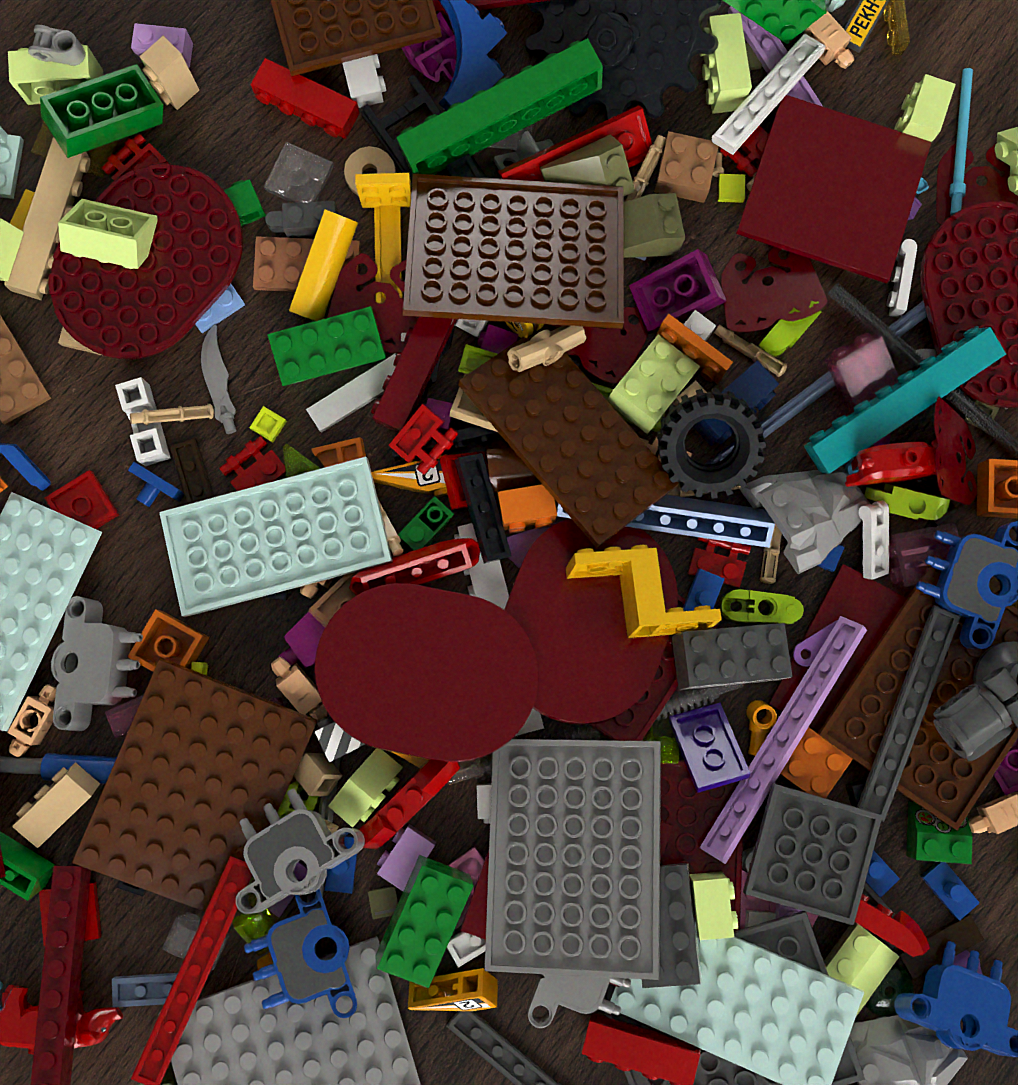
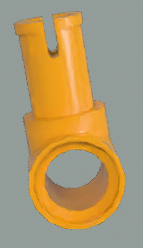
M754 700L748 705L746 710L747 717L750 720L749 730H751L748 754L756 756L768 733H770L771 727L774 726L777 720L775 710L762 700ZM762 709H766V716L761 720H757V713Z

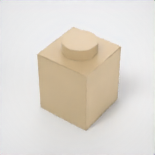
M305 753L298 764L294 777L309 796H329L342 777V774L332 762L327 760L324 753Z

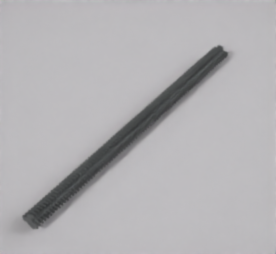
M839 283L832 287L827 295L831 294L830 297L834 296L832 299L836 298L835 302L838 301L837 304L841 302L840 306L843 305L842 308L846 307L845 310L849 309L847 312L851 311L850 315L854 313L852 317L856 315L854 319L858 318L857 321L861 319L859 323L863 322L862 326L866 324L865 327L869 326L867 330L871 328L869 332L873 330L872 334L876 333L874 336L878 335L877 338L881 337L879 340L883 339L882 343L886 341L884 344L888 343L886 347L890 346L889 349L893 348L892 351L896 350L894 354L898 352L897 356L900 354L899 358L903 356L901 360L905 358L904 362L908 361L906 364L910 363L909 367L913 365L911 369L915 367V371L921 367L919 363L925 359L920 354L918 355L916 350L911 348V346L908 347V343L903 342L904 340H901V337L896 335L893 330L891 331V328L886 327L884 322L881 323V320L876 318L874 313L871 314V311L869 309L866 310V306L861 305L859 300L854 299V296L851 297L852 294H849V291L846 292L847 290H844L842 285L839 286ZM958 387L947 394L946 399L949 398L948 401L952 399L950 403L955 402L953 406L957 404L956 407L960 406L958 410L962 408L960 412L964 410L963 414L967 413L965 416L969 415L968 418L972 417L970 420L974 419L973 423L977 421L975 425L979 423L977 427L981 426L980 429L984 428L982 431L987 430L985 433L989 432L987 435L991 434L990 438L994 436L992 440L996 438L994 442L999 441L997 444L1001 443L1000 446L1004 445L1002 449L1006 447L1007 453L1011 451L1009 455L1013 454L1012 457L1016 456L1014 459L1018 458L1017 439L1012 437L1009 432L1007 433V430L1002 429L1000 424H997L994 419L992 420V417L990 418V415L985 413L982 408L980 409L977 404L975 405V402L970 400L968 396H965V393L960 392Z

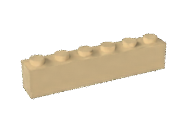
M54 137L22 230L24 234L9 280L5 281L4 284L12 292L42 300L43 294H47L49 291L48 283L54 260L53 254L60 242L58 222L74 207L75 197H79L82 191L83 183L81 179L83 173H87L90 167V158L87 152L67 158Z

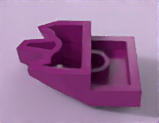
M440 12L436 15L442 37L405 46L401 49L410 64L424 76L437 83L440 80L441 73L451 83L456 64V41L454 34Z

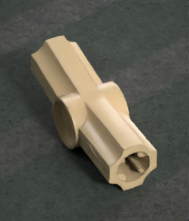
M563 325L551 332L548 329L543 330L532 337L530 341L511 348L507 353L508 363L513 370L518 372L541 363L544 366L550 365L557 361L564 352L585 342L583 326Z

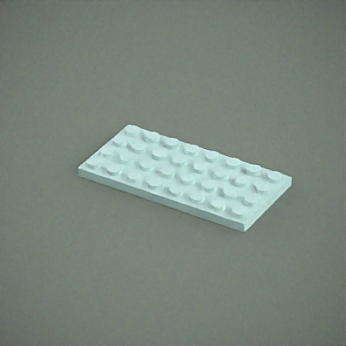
M367 457L159 512L181 616L183 617L392 562L390 547Z
M11 492L0 514L1 731H8L102 534L97 529Z
M697 936L702 977L701 984L642 988V979H631L629 988L624 986L615 987L611 1002L621 1007V1014L782 1085H832L864 995V991L737 937L699 940Z

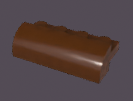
M496 441L494 443H486L489 479L493 491L511 490L542 484L507 442Z

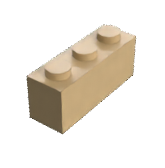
M164 36L139 56L145 66L142 69L143 72L150 79V84L157 91L156 94L165 105L170 103L178 110L199 91L182 54Z
M76 762L68 770L62 767L51 779L54 783L50 787L45 784L34 795L36 801L32 805L26 802L16 813L19 818L12 827L37 848L94 794L100 785L96 779Z

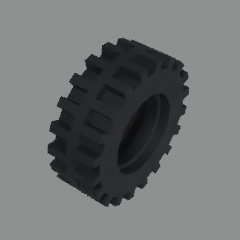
M712 388V392L703 393V390L699 389L696 390L697 395L689 398L686 394L682 396V402L677 406L672 404L669 407L670 413L668 416L662 417L661 430L657 433V447L664 471H667L669 479L673 483L679 482L680 489L684 492H687L689 489L694 491L696 497H702V493H710L711 498H717V492L726 491L728 496L733 494L731 488L738 484L741 488L747 485L745 479L749 475L755 477L758 473L756 466L758 463H763L764 456L762 450L766 448V441L763 437L764 431L755 412L743 398L741 400L736 398L734 393L730 391L727 394L720 393L718 388ZM715 418L725 421L732 427L735 433V444L732 452L725 459L714 464H702L689 457L685 450V439L692 426L703 419Z

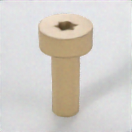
M717 153L716 165L713 170V176L718 177L719 174H724L722 153Z

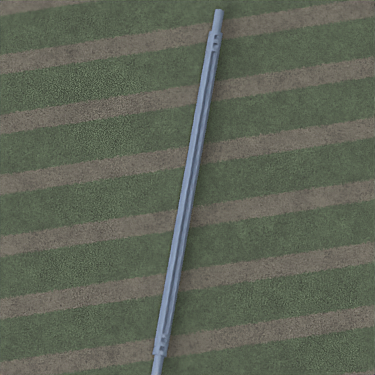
M924 300L891 324L889 329L891 328V331L893 330L896 335L901 337L925 319L927 313ZM878 335L761 421L760 424L764 431L763 437L766 438L885 349L888 343L884 345L886 341L882 343L883 339L879 340L881 337L877 338ZM735 442L705 464H714L725 459L732 452Z

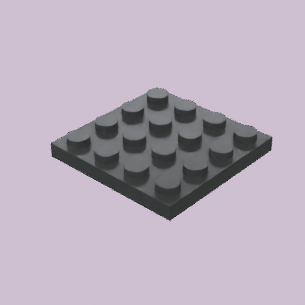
M772 783L743 893L854 925L882 815Z

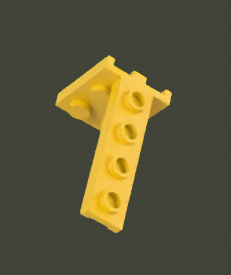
M409 173L355 174V185L362 208H374L375 264L378 268L375 281L391 284L399 293L400 298H403V291L390 278V271L394 266L402 262L401 207H410L412 185ZM377 292L376 302L379 304L384 303L386 300L385 294Z

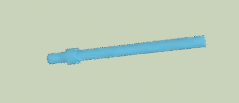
M971 68L962 70L954 175L949 191V196L952 198L951 216L962 209V198L965 197L966 193L964 173L973 69Z

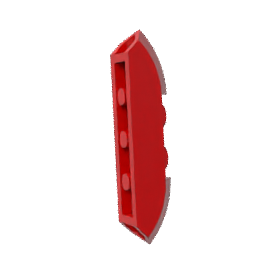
M472 538L452 539L393 557L392 562L366 568L352 577L349 589L355 595H358L371 588L386 584L407 583L420 585L472 568L479 562L480 549L478 542Z
M429 759L358 829L365 838L363 848L378 849L394 836L460 769L458 762Z
M862 893L855 918L857 924L912 957L923 955L930 949L925 934L909 915L901 910L892 917L893 911L881 904L874 907L868 903L869 897Z

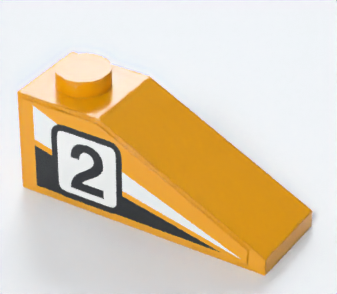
M439 458L437 459V465L434 468H430L425 475L416 469L422 460L371 472L374 483L426 495L434 494L435 497L448 495Z
M484 968L435 976L429 988L409 981L408 1009L477 1011L497 1007L498 979L485 971Z

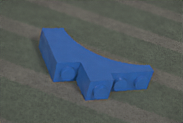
M439 0L450 19L456 41V64L453 78L447 92L439 102L445 111L454 103H463L471 99L473 94L480 90L486 91L492 88L504 75L498 62L486 55L507 34L503 23L490 13L482 20L477 8L471 3L468 4L466 0Z

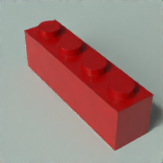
M266 58L263 60L251 83L256 99L263 104L269 105L271 103L277 106L284 114L289 116L294 114L300 117L307 125L312 127L317 125L323 128L328 135L335 138L340 136L346 139L360 114L356 101L300 74L291 76L289 69Z
M592 1013L582 1049V1054L586 1055L593 1062L602 1063L606 1061L614 1064L619 1070L630 1071L632 1069L641 1072L648 1079L657 1080L661 1078L669 1081L671 1085L694 1084L701 1048L678 1038L596 1013Z

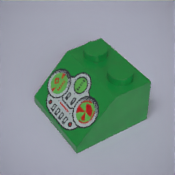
M908 802L906 856L923 861L972 864L973 836L967 816L959 829L955 830L915 802Z

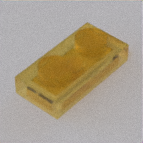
M890 0L884 8V20L888 22L889 28L887 43L888 46H891L892 56L903 55L910 43L904 0Z

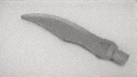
M214 324L208 331L202 345L201 366L214 404L215 418L223 423L226 434H232L237 431L233 421L236 409L231 402L227 390L229 374L219 350L217 325Z

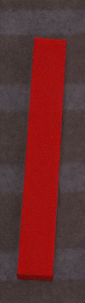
M230 856L133 1072L132 1080L144 1085L161 1084L238 910L235 903L238 892L249 885L252 878V873L245 861Z

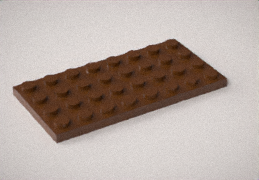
M541 328L533 332L528 338L522 337L459 380L458 385L592 544L598 548L675 489L679 482L673 483L669 479L667 471H664L659 459L566 352L557 361L547 366L541 363L521 372L511 368L508 363V351L513 347L530 341L537 333L543 331Z

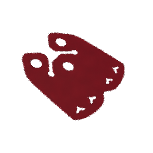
M996 143L986 152V159L994 167L1004 171L1005 176L1001 177L999 173L989 166L972 167L964 174L966 193L965 197L962 198V209L972 204L986 201L1012 202L1018 206V195L1011 192L1008 186L1010 165L996 159ZM956 144L952 145L941 158L937 170L936 222L940 225L945 221L944 218L949 217L952 198L949 196L950 184L953 183L955 163L953 155L956 152ZM966 149L965 169L974 160L973 153L969 149ZM982 175L987 178L985 186L977 184L976 179L978 176Z
M773 247L768 254L769 261L785 268L790 267L791 272L786 273L785 270L771 266L757 270L748 280V283L743 284L742 280L746 279L755 268L756 261L753 257L742 253L732 256L721 277L722 291L726 298L724 309L727 328L736 332L759 331L770 327L778 319L797 321L820 311L828 301L810 259L789 252L788 258L780 259L778 253L783 249ZM737 262H745L746 269L737 271L735 269ZM766 276H771L774 282L770 286H765L762 283V279ZM811 301L819 302L817 304H814L811 308H809ZM793 308H795V309H797V310L800 311V312H793V313L789 314V312H790ZM758 317L767 319L765 321L761 320L759 323H756L758 321ZM740 320H742L744 323H746V325H742V324L735 325V324L738 323Z
M361 253L356 255L340 271L328 318L371 306L374 310L385 352H403L406 342L401 341V334L407 333L410 327L414 328L418 319L415 316H403L404 298H400L399 293L389 283L374 281L364 287L362 291H357V285H362L375 277L378 268L367 254ZM406 260L394 266L390 271V278L401 291H404L405 282L400 279V273L406 270ZM360 263L365 264L368 268L367 273L364 275H359L356 271V267ZM377 292L385 294L386 300L384 303L379 304L374 300ZM390 338H393L395 345H393L391 342L386 343L385 341L389 340Z
M638 307L624 308L623 328L626 331V335L620 334V328L601 329L599 327L583 326L586 336L585 342L566 351V354L579 356L583 367L599 379L618 384L631 368L648 335ZM633 314L638 317L639 322L637 325L629 323L628 317ZM544 324L542 329H548L551 332L552 329L548 327L549 325L556 327V329L563 325ZM589 360L597 361V368ZM613 370L616 377L612 376V374H606V372Z
M938 396L935 404L934 428L938 441L935 452V464L941 495L962 504L970 505L977 496V485L971 471L967 472L963 480L964 482H961V477H963L966 471V459L960 436L962 437L967 457L970 460L973 459L976 452L975 442L964 419ZM967 439L971 442V450L967 447ZM957 452L960 453L961 463L957 461ZM969 480L972 482L973 485L972 492L969 490L968 487Z

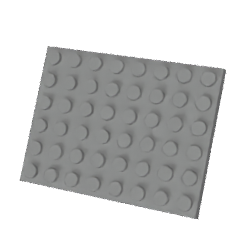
M511 739L502 748L493 752L485 971L659 980L660 741Z
M376 936L349 946L348 957L344 963L357 999V1008L354 1014L348 1018H340L334 1014L327 994L306 1003L296 1004L288 1001L273 1008L263 1009L262 1000L282 991L277 974L258 981L251 980L199 998L171 1059L177 1084L421 1085L389 975L378 970L376 967L375 955L380 946L378 937ZM336 951L319 956L318 958L330 960L335 956ZM341 996L336 1001V1009L340 1013H347L352 1008V1000L348 996Z

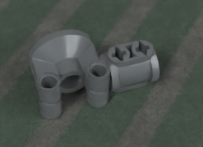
M1002 642L988 648L976 663L973 684L960 691L933 713L936 718L933 720L934 725L940 736L955 753L964 759L966 758L968 761L979 758L1012 732V729L1009 727L1012 721L1018 727V684L1016 682L1018 674V642Z

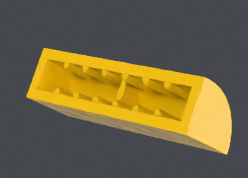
M326 209L324 210L292 300L290 312L315 321L324 319L358 222Z

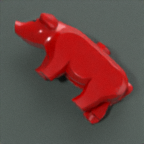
M937 438L932 441V446L925 442H905L878 445L859 451L851 462L852 471L859 470V472L846 476V487L882 482H902L926 477L931 474L936 475L935 452L938 446Z
M9 985L5 992L2 993L1 999L3 1008L0 1010V1045L28 1048V1054H34L39 1005L31 1006L27 1002L26 994L29 988H24L21 985ZM80 990L74 1048L92 1046L105 1040L109 1035V1029L112 1024L119 1019H123L121 1010L118 1007H103L85 1012L82 1002L84 990Z

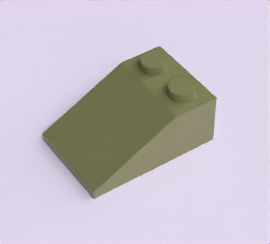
M612 135L605 136L540 167L544 182L623 187V197L635 192L623 145Z
M676 193L649 194L623 202L624 258L678 255L685 240V233Z

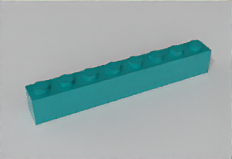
M975 326L963 334L965 338L959 342L953 341L945 345L941 349V354L936 357L930 356L920 362L919 365L921 367L916 371L912 372L911 370L897 378L898 383L892 387L890 385L885 386L875 393L877 397L870 402L865 400L853 408L855 412L847 417L843 415L835 419L831 423L832 427L825 432L821 430L813 434L809 438L810 442L804 445L819 472L830 474L855 457L859 451L867 449L935 403L938 396L940 398L944 397L1005 356L1006 353L991 327L979 328Z

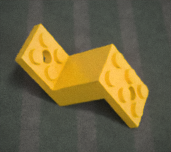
M637 545L631 547L630 550H621L620 547H609L600 552H594L593 549L586 548L574 553L566 566L567 579L620 575L628 638L674 635L685 631L708 630L722 620L720 609H711L708 605L695 607L694 611H684L683 608L678 607L668 609L667 613L665 612L657 548Z

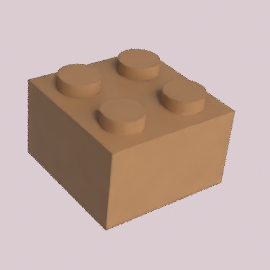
M668 131L654 192L661 194L676 193V196L679 198L704 203L709 193L719 146L711 140Z

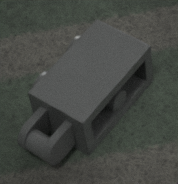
M335 201L282 203V211L267 213L265 221L270 231L274 233L285 232L287 238H315L324 210L326 209L338 214V209Z

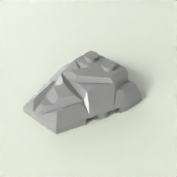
M839 467L830 474L820 473L819 470L762 476L747 483L745 487L740 488L754 510L762 506L765 508L787 540L788 544L783 553L797 574L821 564L832 549L837 547L843 538L863 521L859 517V508L870 504V502L858 486L846 487V476L849 474L844 467Z
M898 1015L878 1017L864 1022H854L850 1032V1037L865 1080L858 1081L859 1085H948L968 1059L963 1049H953L942 1044L934 1030L907 1021Z

